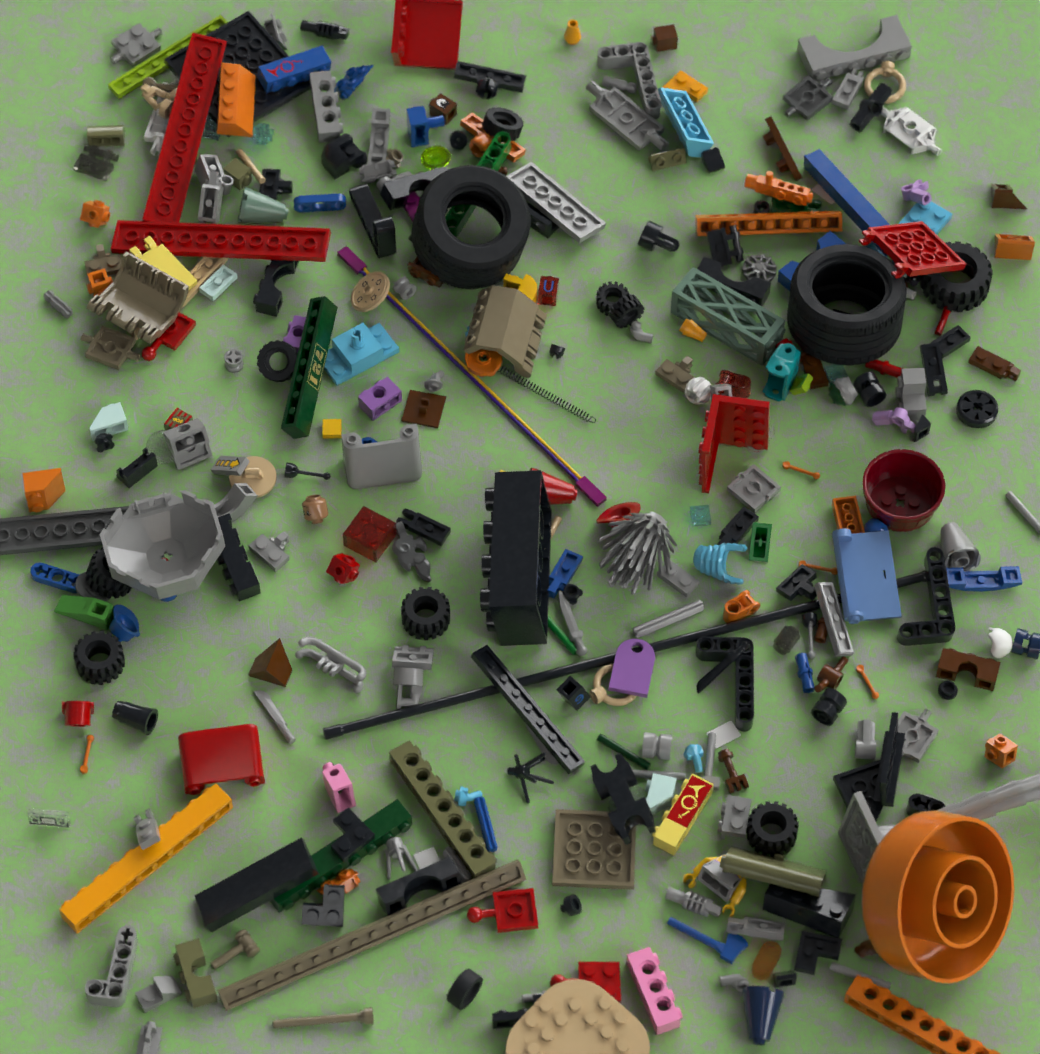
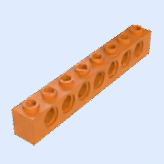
M839 210L695 215V233L697 236H707V231L725 228L726 234H729V226L736 225L740 235L842 232V213Z
M857 975L845 994L844 1003L933 1054H1000L996 1050L986 1048L980 1041L965 1036L961 1030L949 1027L942 1019L928 1015L924 1009L914 1007L905 998L893 995L889 989L879 987L868 977ZM870 994L874 996V999H868L865 995ZM890 1005L893 1009L887 1010L883 1006ZM907 1015L911 1020H904L901 1016ZM920 1026H927L929 1030L924 1031ZM944 1036L948 1041H941L938 1037ZM957 1047H963L966 1049V1051L961 1052L957 1049Z

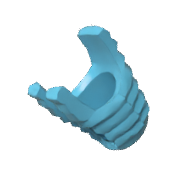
M722 543L721 545L716 544L714 546L700 545L695 550L693 563L700 573L707 576L711 575L713 578H717L725 583L742 585L743 579L727 574L726 560L729 551L746 552L747 547L745 544Z

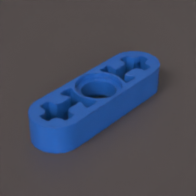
M343 194L302 195L295 197L293 200L294 210L300 213L339 211L346 207V197Z
M35 563L31 567L30 572L34 581L70 593H77L76 587L72 586V583L76 582L79 574L44 563ZM40 570H43V573H40L39 575L36 574V572H40ZM55 575L63 576L62 580L58 582L53 581L52 578Z

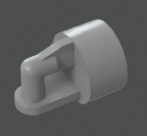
M394 668L393 685L397 686L396 709L419 704V698L423 691V669ZM402 686L411 687L410 698H402Z

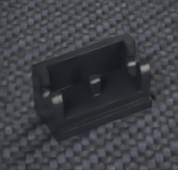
M147 447L142 450L143 454L123 470L118 468L116 470V477L128 488H131L158 466L156 455L153 452L149 454Z

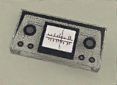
M28 809L29 824L70 828L69 812Z

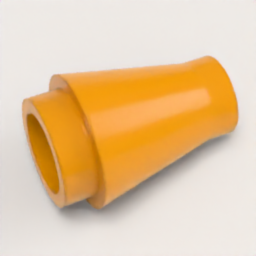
M576 20L568 21L564 34L565 41L570 45L577 44L581 39V33Z
M687 318L679 330L682 332V335L701 342L705 340L708 334L692 319L689 320Z

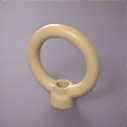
M882 62L880 68L872 70L866 76L864 89L868 97L874 92L871 88L872 80L881 74L884 77L893 76L899 83L898 91L890 96L884 104L896 102L904 95L906 81L902 74L894 69L895 64L893 62Z
M613 664L600 668L594 676L593 689L589 691L590 697L595 704L603 701L612 706H624L631 703L637 697L629 694L623 698L608 696L606 690L601 686V679L605 674L612 672Z

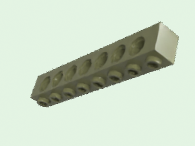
M409 740L389 751L390 762L449 847H452L456 852L455 854L459 856L466 866V870L470 872L472 879L496 869L497 860L494 854L486 850L484 840L480 836L477 837L472 823L465 820L460 806H456L453 803L454 800L448 790H444L439 776H434L430 763L427 760H423L418 746H413ZM409 763H415L416 765H415V766H409L408 764H409ZM420 778H425V779H427V780H426V781H419L418 779H420ZM431 793H436V794H437V795L434 796V797L429 796V794H431ZM446 808L448 811L441 812L440 809ZM451 824H458L459 826H457V827H451L450 825H451ZM463 839H468V840H470V841L467 842V843L461 842V840H463ZM478 854L480 857L473 858L472 855Z

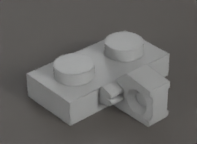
M284 532L276 538H270V540L261 534L248 545L249 550L275 572L289 561V556L283 552L285 550L284 546L289 543L288 536Z

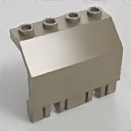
M126 251L122 256L121 266L114 281L100 295L96 294L89 301L87 309L94 313L96 312L99 316L106 310H109L106 320L127 330L129 333H132L137 327L141 328L137 337L143 338L145 342L151 344L175 321L187 298L189 286Z
M494 285L489 286L478 293L477 303L473 310L474 314L469 324L470 328L463 350L468 354L480 349L496 351L514 364V371L522 377L529 378L534 366V362L530 359L536 358L542 332L539 329L544 328L547 315L538 308V304L518 289Z

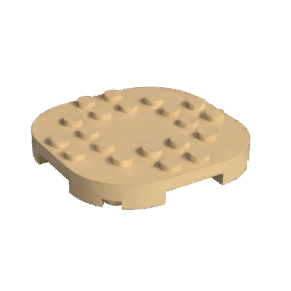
M581 979L565 980L550 987L513 1026L506 1044V1054L650 1053L649 1038L641 1022L603 988L595 983Z

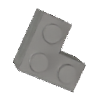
M924 368L902 369L901 375L897 377L898 387L895 388L896 398H899L900 401L898 402V407L904 408L908 412L910 420H919L921 415L926 416L927 411L924 394L926 388Z

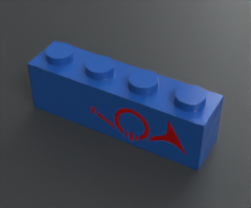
M322 45L259 66L257 77L266 93L275 92L280 88L310 80L311 72L330 71L331 60Z

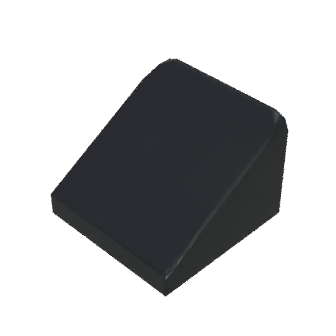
M718 147L702 152L701 161L708 173L725 168Z
M921 415L914 430L913 442H917L929 434L931 423L924 415Z
M794 971L773 973L776 988L796 984L797 973Z

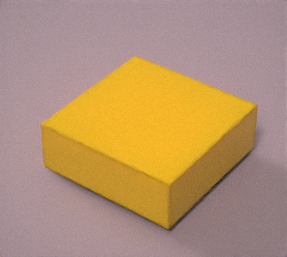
M323 419V439L342 438V420Z

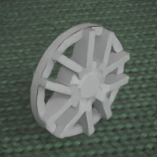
M765 254L750 255L749 258L745 259L742 272L747 280L753 276L758 278L763 276L764 280L770 282L776 275L777 266L772 258L765 256Z

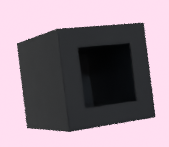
M571 676L556 689L561 697L576 711L590 698L583 686Z

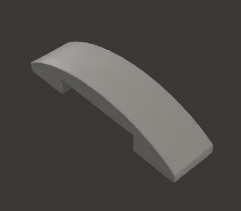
M372 108L367 164L374 163L375 169H379L378 162L385 161L387 157L390 109Z

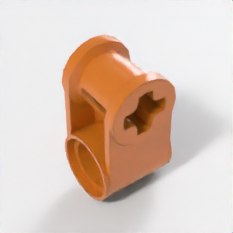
M749 590L741 592L738 596L726 602L723 612V620L726 623L744 619L758 611L761 604L750 596Z

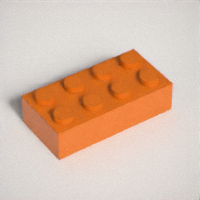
M856 495L833 498L832 509L837 529H850L851 534L865 533Z

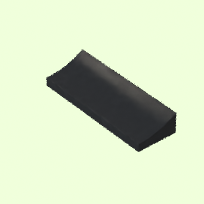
M301 837L196 894L195 898L202 915L204 927L213 932L318 875L319 872L304 839Z

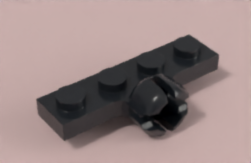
M457 61L454 79L476 83V93L478 96L484 98L486 92L488 93L487 99H492L496 96L498 89L522 93L526 75Z

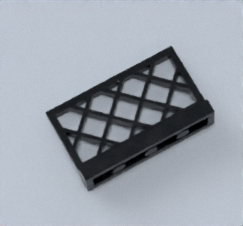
M892 712L889 731H885L873 799L874 805L894 807L905 742V733L898 732V713Z

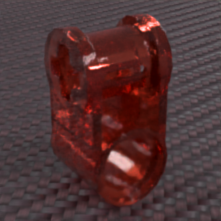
M728 370L720 371V379L715 385L725 383L731 385L732 397L748 398L751 395V379L748 376ZM724 390L718 391V393L723 394Z

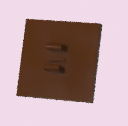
M410 390L402 422L438 428L446 396Z

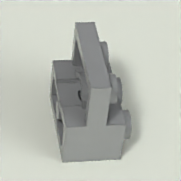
M198 418L163 432L168 449L171 451L178 470L213 456L206 428Z

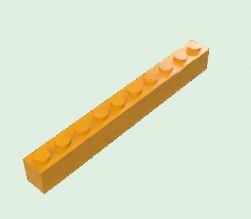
M216 783L212 787H207L201 796L191 800L186 808L181 812H176L171 817V820L158 827L161 839L159 842L142 850L140 845L130 849L120 861L112 863L105 873L96 876L90 885L81 888L71 900L65 901L59 909L61 918L78 934L233 809L232 799Z

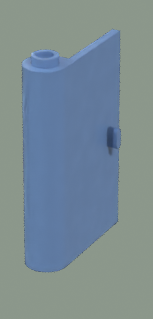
M850 529L833 531L832 538L844 620L849 622V624H857L860 621L901 618L889 530L851 534Z

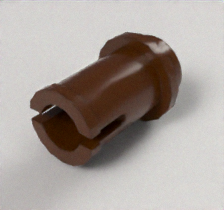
M822 617L817 622L818 628L813 638L821 644L826 642L828 635L824 617Z

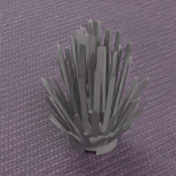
M652 511L650 513H630L631 515L623 516V518L630 520L610 522L608 525L618 526L613 527L610 534L599 538L598 541H603L625 531V533L605 544L602 548L604 550L614 545L607 552L606 555L608 556L599 563L600 569L615 554L617 556L607 569V573H610L611 570L614 571L608 580L610 587L613 588L617 580H619V586L625 589L629 582L633 581L636 577L631 589V594H635L648 563L643 585H646L648 581L647 590H651L657 554L659 578L663 575L661 551L663 552L666 573L668 576L670 575V570H672L673 566L669 548L674 554L672 544L674 546H677V544L669 534L670 531L667 529L666 520Z

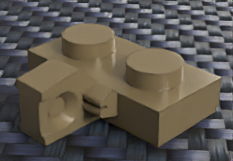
M103 244L96 245L97 255L93 256V260L84 261L86 272L91 273L105 268L107 276L117 274L121 266V255L110 256V253L105 254Z
M686 356L681 363L677 361L675 364L666 359L655 371V375L685 394L686 384L695 378L690 374L693 359Z

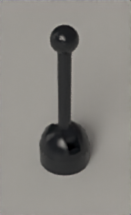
M286 463L284 476L286 478H294L298 474L323 477L325 480H329L331 477L328 472L322 474L299 470L293 463Z

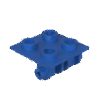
M373 65L349 68L344 78L336 83L334 92H339V97L342 100L348 99L355 91V88L364 80V77Z

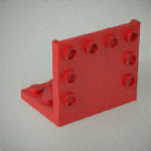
M395 0L391 45L394 66L455 70L459 56L463 0Z
M713 394L710 411L706 410L705 414L707 426H703L702 429L704 441L700 442L698 451L700 454L698 462L700 464L699 485H702V493L710 492L719 444L768 450L769 401Z

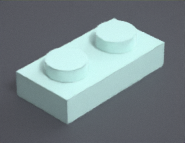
M222 265L199 287V292L214 301L237 279V273Z

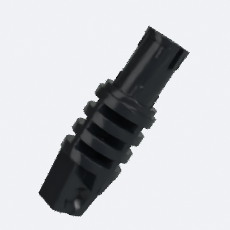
M302 20L300 25L301 31L312 32L319 37L346 40L349 36V28L337 24Z

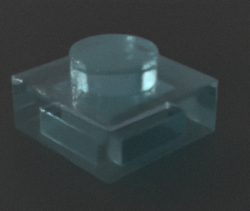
M833 364L824 367L829 384L837 378L848 377L843 365Z
M709 505L690 506L692 527L711 525Z

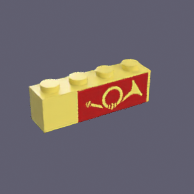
M693 773L689 780H684L681 786V793L674 796L671 802L673 806L670 810L665 811L661 819L663 822L660 826L657 825L655 827L656 832L652 833L654 846L675 856L711 797L714 784Z

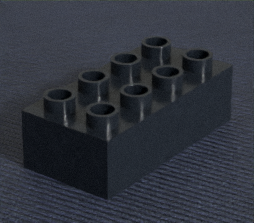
M542 471L495 472L494 488L485 489V506L487 511H491V521H484L483 524L484 542L490 545L489 554L482 555L483 578H488V588H481L480 590L481 611L486 612L488 632H497L501 646L547 644L552 509Z

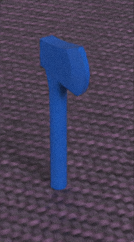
M670 917L667 922L668 925L712 947L720 954L722 960L730 964L748 947L747 941L740 935L728 934L725 944L708 937L673 917Z

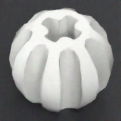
M703 377L691 379L685 388L687 399L695 405L707 403L711 399V384Z

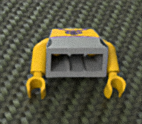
M722 855L719 857H706L693 869L694 872L692 874L687 873L684 875L683 882L686 883L687 880L691 879L692 882L688 885L689 889L695 887V879L697 878V880L725 902L730 900V904L723 907L722 915L725 910L730 909L732 913L729 917L732 918L735 913L734 907L740 903L746 893L747 880L743 876L722 872L723 868L720 867Z

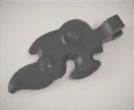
M402 521L395 523L396 528L394 530L399 539L393 543L392 550L398 556L400 565L406 571H410V567L414 566L418 576L422 580L430 582L432 580L430 577V563L423 553L415 552L416 548H420L424 552L427 550L425 541L420 536L414 540L413 535H407Z

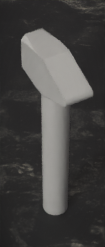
M711 732L708 733L704 777L701 778L714 784L713 790H719L720 777L712 776L716 734Z

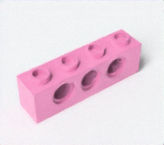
M650 947L627 954L626 964L656 1035L679 1028L680 1021L683 1019L679 1007H675L673 1002L675 997L672 989L667 988V978L664 971H660L658 967L660 963L657 954L653 953ZM644 970H650V971H652V973H651V974H645V973H643V971H644ZM658 988L660 991L655 993L652 992L650 989ZM665 1006L668 1009L665 1011H661L658 1009V1007Z

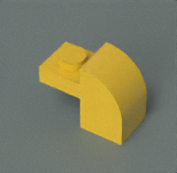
M505 274L503 287L518 289L536 303L537 283L534 278L528 274H525L523 279L516 275Z

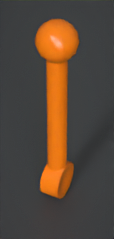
M788 461L783 462L784 469L796 470L813 476L816 480L820 478L818 472L813 473L790 465Z
M804 560L799 562V566L803 564L808 568L831 572L833 575L838 574L836 567L831 569L807 564Z
M857 665L856 671L861 673L872 693V698L877 699L879 693L874 690L864 672V666Z
M93 735L86 737L88 742L84 762L80 767V771L83 774L88 772L87 762L91 742L94 741Z

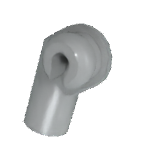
M633 321L630 331L634 338L639 341L652 343L653 334L643 332L642 324L639 321Z
M740 974L719 976L721 986L732 985L740 992H742L743 988L747 989V986H749V982Z

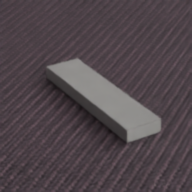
M818 582L814 587L835 656H851L854 654L833 582Z

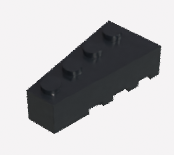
M230 513L218 517L225 548L216 561L218 565L223 566L222 573L225 580H229L231 583L229 588L232 595H236L240 602L261 594L260 584L250 561L246 562L248 557L243 545L240 546L239 534L236 528L232 529Z

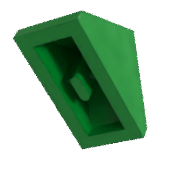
M753 522L749 560L768 562L772 524Z

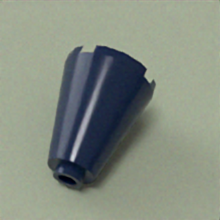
M747 986V989L743 988L742 994L749 1040L753 1041L754 1045H765V1042H769L784 998V991L776 988L775 992H772L766 986Z

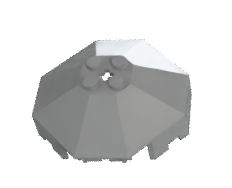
M183 490L181 491L183 499L163 492V494L149 499L135 500L124 515H122L121 508L116 509L110 518L111 523L107 529H103L100 533L112 579L159 600L198 589L225 548L223 533L213 502L209 500L202 501L195 494ZM164 554L172 555L169 561L162 559L165 556Z

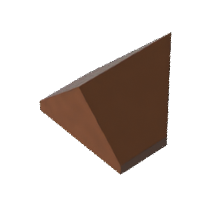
M991 184L992 208L1027 209L1014 195L1010 185Z
M280 638L255 658L249 676L286 687L292 673V667Z

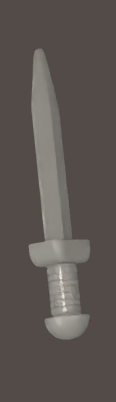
M560 591L558 593L559 603L570 632L568 638L571 642L575 643L577 655L584 656L587 653V648L584 647L582 642L583 631H579L571 607Z

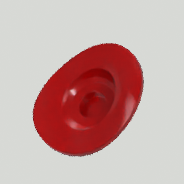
M625 502L614 505L605 510L597 518L596 522L597 524H609L610 522L630 520L623 518V516L631 515L630 513H639L641 506L638 502Z

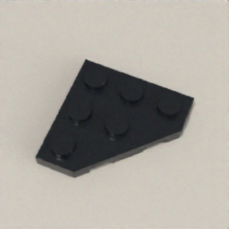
M880 760L834 775L833 780L847 809L853 794L861 791L877 822L883 808L882 805L873 804Z

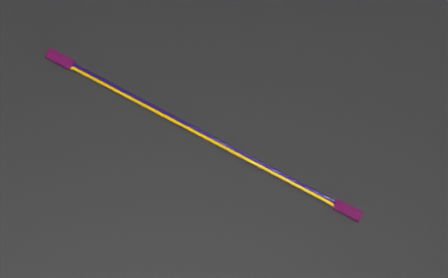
M347 246L337 252V255L357 275L362 274L365 276L370 273L367 270V265ZM388 291L386 298L575 480V486L597 507L607 500V497L587 477H581L480 378L469 372L467 366Z

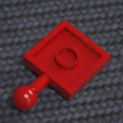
M179 312L170 327L159 338H156L151 346H147L142 350V358L146 361L154 360L156 350L161 344L175 351L196 326V321Z
M534 888L493 892L494 909L481 910L479 907H471L467 911V918L472 923H478L482 918L496 917L498 933L538 929Z
M578 962V978H565L563 975L556 974L550 979L551 987L559 982L571 979L590 981L603 988L621 1004L620 962Z

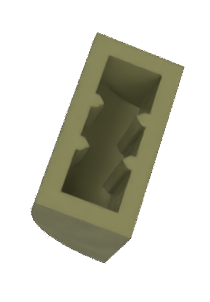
M124 125L88 126L87 139L89 147L125 146Z

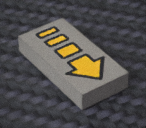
M220 456L211 468V471L214 474L240 476L250 461L247 457Z

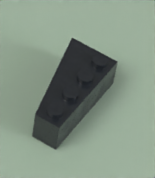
M770 884L765 892L762 910L839 938L853 912L856 894L821 888L819 897Z

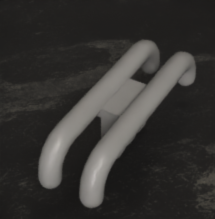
M304 637L299 640L298 644L300 647L310 644L324 651L327 655L324 657L312 649H301L295 653L296 658L300 659L304 656L313 658L318 661L316 668L321 669L323 667L322 671L324 673L329 672L331 677L338 673L354 683L353 692L356 694L363 689L362 681L366 677V670L361 664L315 637ZM344 664L354 669L359 674L356 676L348 670L344 669Z

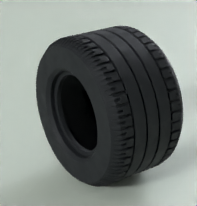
M463 165L446 170L428 184L419 200L412 224V243L417 258L426 270L435 276L438 275L441 282L455 288L481 289L503 280L505 274H510L516 267L527 242L531 227V217L527 201L521 190L511 179H508L504 174L502 175L501 172L499 173L494 169L479 165ZM462 204L478 206L488 211L497 220L501 231L493 240L484 244L473 245L462 242L448 229L445 211L450 207Z
M851 244L828 246L806 256L795 269L790 285L787 323L794 341L809 355L836 365L864 364L885 355L892 349L900 336L907 296L903 276L895 278L891 274V272L897 270L894 266L895 264L875 250ZM846 300L862 305L868 312L842 314L832 311L824 305L832 301Z

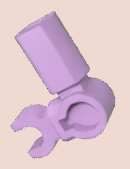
M918 179L914 184L911 183L901 188L903 200H912L922 205L930 203L931 194L925 191L929 188L928 181L922 183V179Z
M901 407L895 408L894 412L892 410L876 411L872 416V421L876 426L894 423L901 427L900 430L904 434H906L907 429L914 433L916 428L915 423L910 421L908 412Z

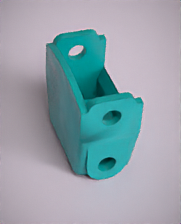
M779 344L766 365L765 369L768 370L769 376L762 392L765 393L767 398L778 402L785 401L798 373L801 355L800 350L796 349L793 344ZM777 390L779 393L773 394L772 391Z

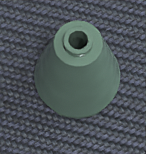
M244 187L238 223L283 222V219H287L289 209H286V205Z

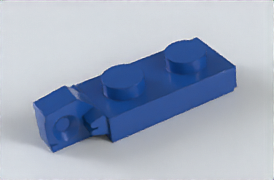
M565 549L549 576V597L554 599L559 590L564 591L565 586L569 584L580 566L583 556Z

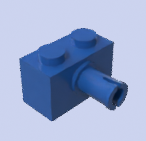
M424 106L406 109L407 132L411 147L429 145V129L444 127L443 115L427 118Z

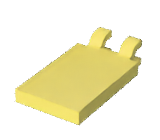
M151 236L144 239L146 243L144 247L148 251L143 255L136 246L130 249L132 255L188 285V291L198 284L196 278L163 244L157 246Z

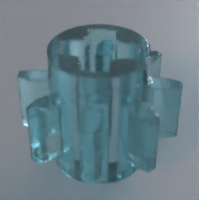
M260 123L257 126H253L252 139H256V144L266 145L269 141H273L274 130L270 129L269 124Z

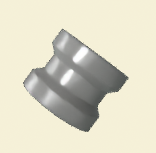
M407 277L400 278L393 287L396 293H400V297L403 300L411 298L417 289L414 284H410Z
M237 349L228 350L224 355L226 369L233 373L241 371L244 365L242 353Z

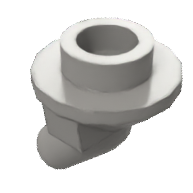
M440 370L433 374L430 379L425 381L424 387L431 392L440 390L443 387L440 379L444 377V372Z

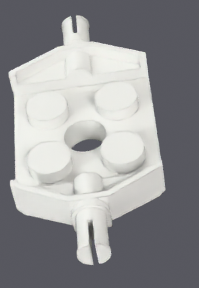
M883 106L881 114L886 117L883 133L887 130L912 149L911 154L930 150L937 156L940 155L942 149L934 145L937 130L935 127L908 107L888 111ZM907 125H908V126L912 125V126H914L915 128L909 129V128H907L906 126H907Z

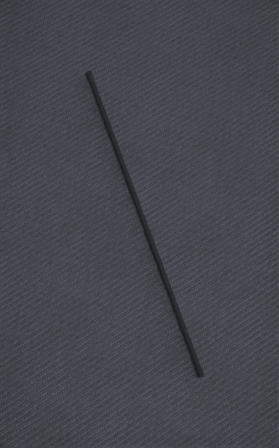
M925 570L920 573L897 578V588L927 582ZM933 574L934 578H941L938 574ZM836 594L839 604L842 603L841 594ZM817 599L653 642L650 645L654 652L696 642L704 636L715 637L821 609ZM640 646L634 647L632 651L639 653L642 651V648ZM616 652L516 679L522 687L605 666L614 663ZM494 685L357 721L323 728L325 740L346 733L491 696L500 692Z

